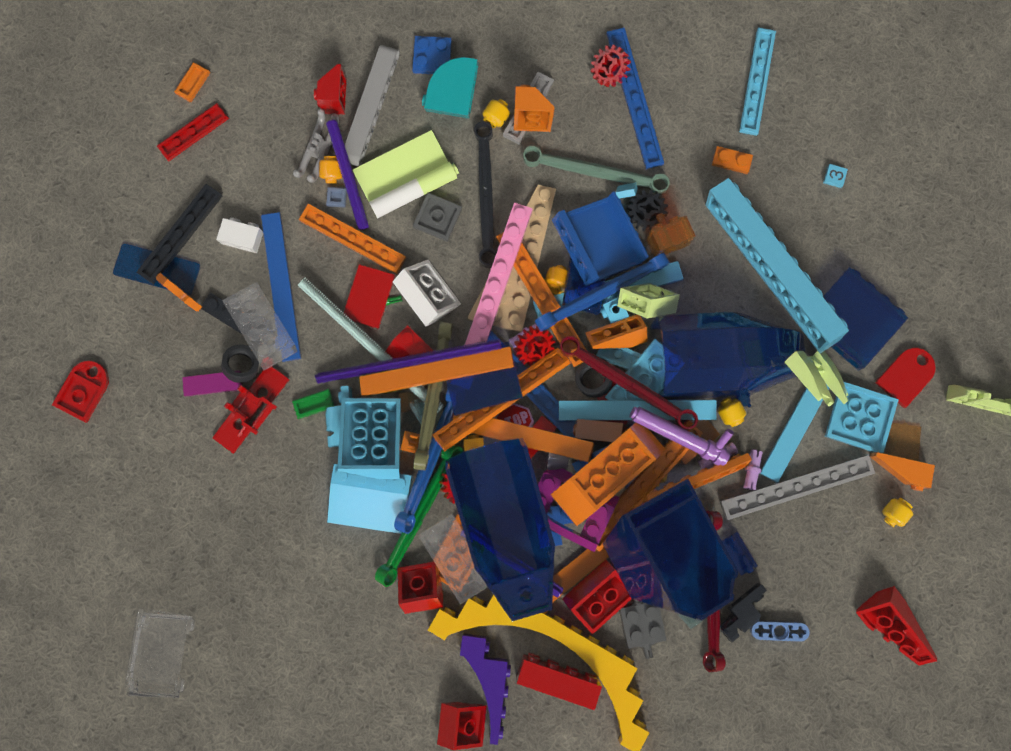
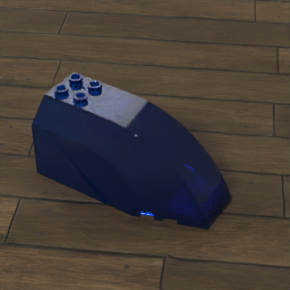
M713 312L657 316L650 325V330L660 329L662 334L665 374L664 390L659 395L666 400L753 395L797 377L785 361L795 351L805 352L804 335L802 333L744 313Z
M524 439L501 440L464 451L447 459V477L477 573L497 598V601L511 621L552 610L555 543Z

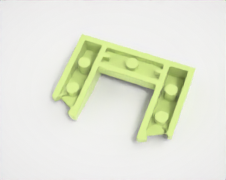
M795 351L785 361L787 366L818 401L823 399L828 406L834 403L827 388L828 386L843 404L848 402V392L843 379L825 351L821 354L817 351L813 356H807L804 351Z
M959 385L948 386L947 401L1011 416V399L993 398L991 400L992 393L981 389Z

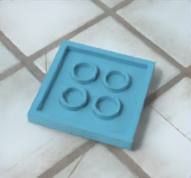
M844 382L848 392V402L843 404L836 396L825 437L873 453H884L899 399Z

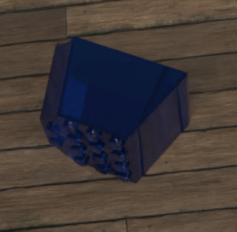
M689 479L682 481L622 515L603 543L631 599L699 621L704 620L734 600L735 578L738 577L739 571Z

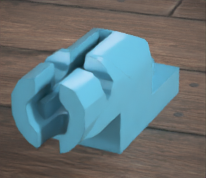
M341 386V392H338L340 403L342 398H353L350 386ZM341 406L327 407L325 414L326 431L334 432V434L327 437L328 447H339Z

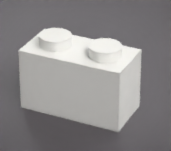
M223 218L216 240L223 245L257 253L263 231L255 223L248 222L247 225L241 223L236 218H230V220Z

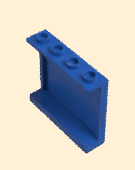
M615 191L607 198L572 211H559L552 219L586 287L636 267L649 258L646 248L639 239L638 232L630 222V217L625 212L621 200L618 199Z

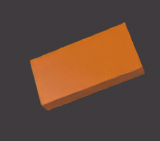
M193 62L174 93L191 103L209 76L210 71Z

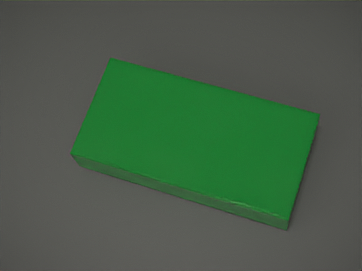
M329 389L292 401L297 419L326 411L327 407L335 406Z

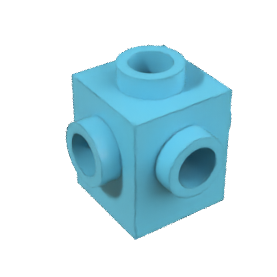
M613 294L600 303L602 306L600 312L604 319H608L610 324L629 317L627 310L617 306L619 295L615 296Z

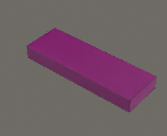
M223 372L182 377L185 397L238 391L237 388L242 385V383L227 379Z

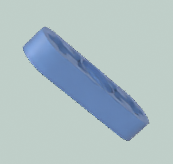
M758 621L750 628L751 635L758 640L805 641L810 633L809 628L800 622ZM759 625H761V628L769 629L768 625H771V637H768V632H761V636H759L755 629H758ZM778 625L784 627V634L780 637L774 633V629ZM791 625V630H798L800 626L804 633H801L799 637L798 634L790 633L788 626Z

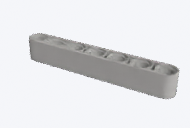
M382 44L379 46L344 145L351 165L358 167L362 165L361 160L364 159L368 148L367 143L370 142L374 130L373 126L375 127L380 113L378 110H381L386 96L384 93H387L391 82L390 76H393L397 64L396 60L399 59L400 52L398 49Z

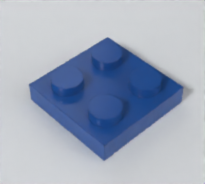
M415 36L413 73L434 74L441 65L450 61L452 39L447 37Z

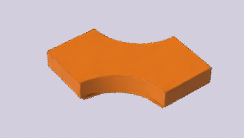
M159 273L156 276V280L197 312L202 308L198 302L163 274Z

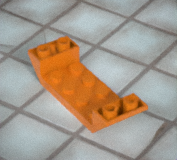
M635 422L550 495L572 522L578 526L654 462L666 449L648 428Z

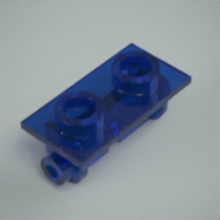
M738 532L720 541L741 576L753 572L754 568L758 566Z

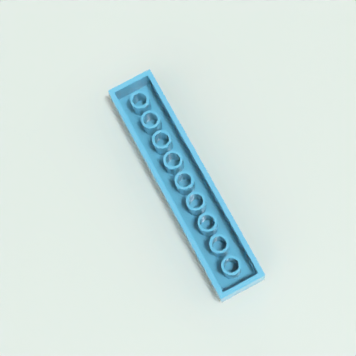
M728 178L712 188L708 194L706 207L818 352L821 354L839 342L849 331L847 323L837 316L833 305L826 302L821 290L811 283L809 275L803 272L798 266L797 260L789 255L784 243L777 240L773 229L766 226L761 214L757 211L755 212L751 207L750 200L740 193L738 185Z

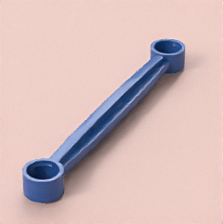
M665 253L659 254L648 263L626 272L598 288H594L559 309L540 316L534 322L540 332L555 325L558 321L619 292L620 288L628 287L650 273L663 269L670 262Z
M451 385L446 393L447 404L434 433L453 420L457 406H461L465 400L466 391L464 388ZM433 436L430 443L426 471L418 470L404 511L397 515L394 522L395 530L405 534H409L414 528V514L442 450Z

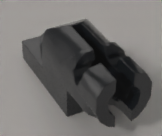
M755 584L727 607L733 616H728L720 625V630L731 643L740 637L738 628L745 633L759 621L761 614L752 602L756 603L764 597L763 593L767 590L762 584Z

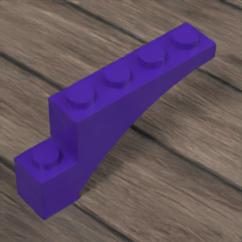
M463 633L460 656H464L469 662L482 685L490 714V744L498 745V739H503L504 726H500L501 718H505L506 706H503V697H508L509 685H505L506 677H510L511 665H507L508 659L484 656V654H489L490 642L486 641L487 636Z

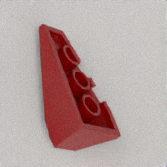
M895 586L877 591L856 610L857 615L869 629L874 631L876 628L884 634L883 639L885 641L896 643L900 646L899 651L920 666L937 661V656L910 607Z

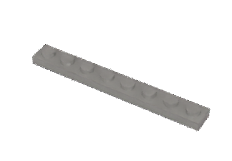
M865 455L720 501L726 520H730L875 474L869 455Z

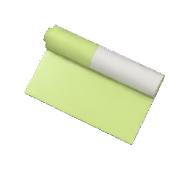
M432 130L352 170L377 219L457 179V174H459L456 165L447 161Z

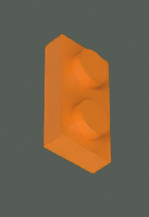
M717 146L712 166L748 174L753 155Z

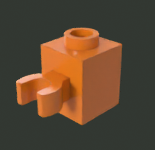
M405 431L400 450L416 454L420 434Z

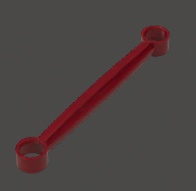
M566 336L562 339L560 351L564 356L577 357L617 385L676 419L677 425L683 429L691 430L697 425L698 416L693 410L685 409L682 411L628 374L581 348L578 339L574 336ZM568 340L574 341L577 349L572 353L565 352L563 350L564 342ZM685 413L691 414L694 418V424L691 427H685L681 423V415Z
M704 511L701 514L700 523L702 528L706 530V602L709 652H706L703 656V666L708 672H719L724 670L726 665L725 657L719 651L720 596L717 530L722 527L723 518L718 511ZM711 515H712V517H713V524H712V526H711V524H710V517H711ZM713 656L716 661V666L713 665Z

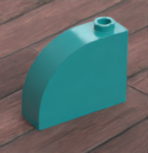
M456 58L441 65L429 81L427 94L423 95L422 106H424V109L427 112L470 119L479 66L478 59Z

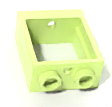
M650 283L620 288L617 306L642 317L652 318L676 313L680 294Z

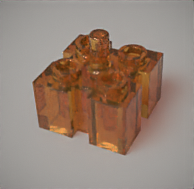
M660 213L656 216L659 224L652 227L646 242L653 257H656L659 254L665 253V255L689 246L696 235L687 216L681 218L680 216H675L669 220L670 223L668 224L663 213Z

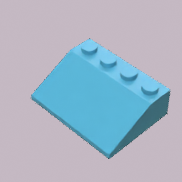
M400 398L341 399L338 471L376 479H399Z
M334 464L330 484L327 522L401 534L402 532L395 530L394 522L397 515L404 511L412 489L413 476L400 474L399 479H376L338 471V464Z

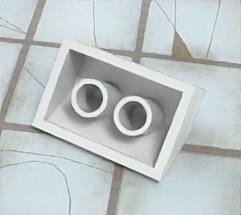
M429 260L404 268L393 281L425 326L439 321L461 305L460 301Z

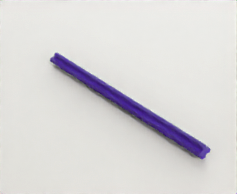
M498 338V341L494 339L493 342L492 340L491 342L490 340L489 342L486 341V343L482 341L479 344L477 342V345L472 343V346L471 344L465 345V347L464 345L460 346V348L456 346L453 349L451 347V350L450 348L444 349V351L443 349L437 350V352L435 350L433 352L430 351V354L426 352L423 355L422 353L416 356L414 354V357L410 355L407 358L405 356L355 367L331 370L329 372H320L317 375L315 374V378L319 384L337 379L362 376L364 374L384 372V370L389 371L393 370V368L409 367V365L414 366L437 360L442 361L446 360V358L451 359L453 357L458 358V356L479 354V352H489L502 349V345Z

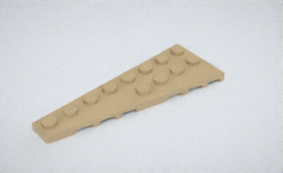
M542 185L536 187L527 204V207L532 208L533 211L522 240V244L537 268L556 192L555 188ZM514 267L493 326L521 333L531 295ZM485 285L468 315L469 321L474 320Z

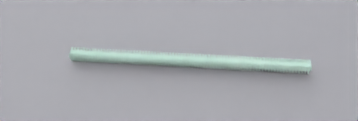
M306 277L301 280L298 286L349 334L358 340L379 361L392 359V357L389 358V354H384L385 351L383 349H379L380 346L378 344H373V339L370 341L369 337H367L368 335L365 336L363 334V330H358L359 327L355 326V324L353 325L354 322L350 321V319L348 320L346 318L347 315H342V311L340 309L337 310L338 308H336L335 304L332 306L330 299L327 301L323 293L320 295V290L318 288L315 290L316 287L313 284L310 285ZM424 386L410 387L409 389L425 403L427 389H422ZM441 402L439 403L437 413L443 408Z

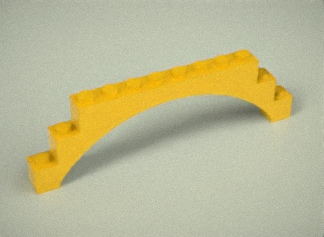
M505 585L497 587L487 606L483 605L485 601L481 598L469 596L458 617L455 616L456 612L448 607L439 609L428 631L443 640L448 635L469 628L488 625H509L543 633L567 646L590 666L606 688L618 718L621 734L618 739L619 743L631 751L641 750L649 735V731L645 728L646 724L636 718L633 721L644 701L639 696V691L632 687L629 690L627 689L637 670V667L633 665L634 660L625 655L621 658L616 655L617 650L608 645L604 648L599 645L600 641L591 635L588 638L581 634V629L574 625L571 628L564 624V619L557 615L551 617L547 614L548 610L540 605H537L536 608L529 604L531 600L523 595H520V597L512 594L514 590Z

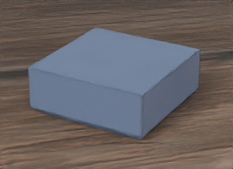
M328 187L327 207L346 208V188Z

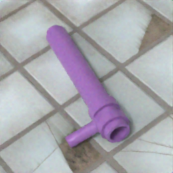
M640 406L632 409L630 413L632 421L700 454V457L706 460L710 459L715 465L724 466L728 462L730 452L724 446L734 434L731 429H727L716 443L710 439L705 440Z

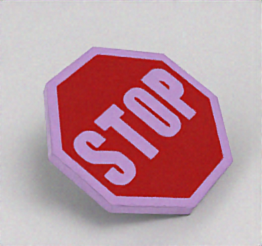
M515 403L495 416V419L532 427L534 424L529 408Z

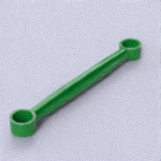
M453 445L445 452L442 450L441 457L443 460L425 489L414 514L415 525L413 530L409 534L401 533L387 563L381 565L375 573V580L383 586L389 587L395 582L397 578L396 568L443 485L439 483L445 479L442 473L447 474L446 468H451L453 463L457 464L463 456V449L461 447Z

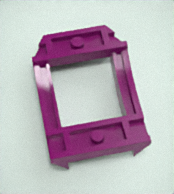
M566 469L546 470L529 504L530 509L544 526L595 552L620 497L614 495L596 512L590 515L580 534L547 515L554 501L550 494L559 488L562 482L565 483L574 474Z

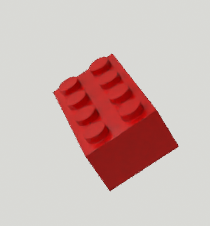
M530 652L528 655H523L516 676V684L594 711L602 689V685L595 674L585 672L584 675L579 673L577 668L568 665L566 668L560 667L559 662L548 659L547 662L543 661L539 655Z

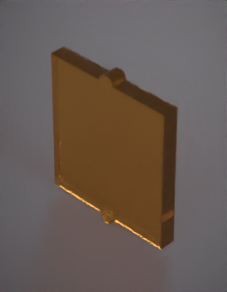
M892 423L887 439L886 454L905 459L919 460L921 427L907 425V423Z

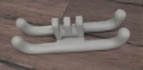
M318 109L317 111L318 120L298 170L293 171L294 177H302L311 156L318 158L312 174L307 176V180L310 183H314L318 179L319 161L328 155L332 145L329 132L325 141L320 135L326 116L323 109ZM334 113L331 115V119L336 120L339 126V116Z

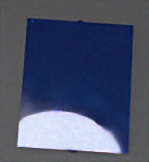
M509 341L501 343L502 348L510 347ZM515 363L512 368L446 380L455 416L523 398Z

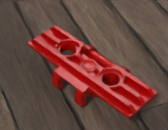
M268 364L249 390L240 385L237 388L240 393L233 403L227 402L224 405L226 409L231 411V414L212 438L234 454L250 432L257 435L259 427L271 411L277 408L273 401L290 379ZM261 388L267 389L268 395L266 397L259 398L258 391ZM263 402L266 403L267 405L265 406V408L262 410V412L259 414V416L256 418L253 424L250 425L249 421L251 420V418L254 416V414L257 412V410L260 408ZM238 419H241V425L243 426L240 430L235 428V422Z

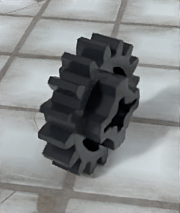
M642 190L641 196L636 193L634 198L630 199L629 203L631 205L627 206V210L630 211L628 212L629 217H632L630 222L636 223V229L641 226L642 231H645L648 227L650 231H653L654 226L658 229L661 226L660 223L665 222L666 219L664 217H667L668 212L664 210L667 209L668 204H663L665 198H658L660 193L653 195L652 190H650L649 194H646L645 190ZM658 217L656 220L650 222V219Z

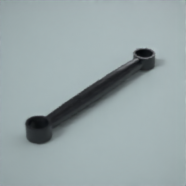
M481 121L474 127L475 138L479 141V199L483 249L479 253V261L483 267L492 268L493 262L486 264L481 258L486 252H491L495 256L497 254L496 250L493 249V189L489 141L493 137V129L490 123ZM481 127H487L491 132L486 137H480L477 131Z

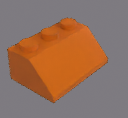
M530 85L516 86L513 131L551 132L554 106L536 87H531Z

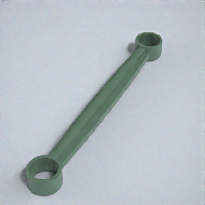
M529 146L523 152V161L529 167L543 164L625 184L636 182L637 186L648 187L654 194L660 193L659 195L664 194L670 185L669 178L664 174H656L653 177L596 163L544 154L536 146ZM534 151L539 155V158L535 162H530L526 159V154ZM656 179H661L666 183V188L658 190L654 187L653 182Z

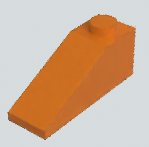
M638 314L585 333L593 349L631 348L648 342L647 326Z
M879 452L870 453V458L903 484L910 485L912 490L923 491L925 488H931L935 465Z

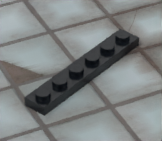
M205 184L136 273L154 285L157 281L156 276L159 273L163 274L223 197L221 193Z

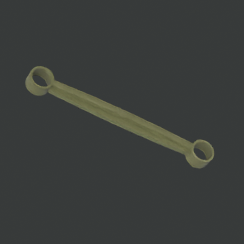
M440 323L436 352L437 350L443 349L444 351V349L448 348L453 323ZM443 381L428 385L419 444L414 459L413 468L426 471L429 448Z

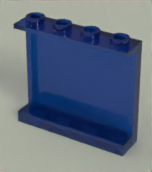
M850 267L842 273L839 279L823 295L826 302L833 305L837 316L847 323L849 330L831 348L858 371L864 369L908 319L901 308L894 306L886 295L880 294L871 282L865 281L857 270Z

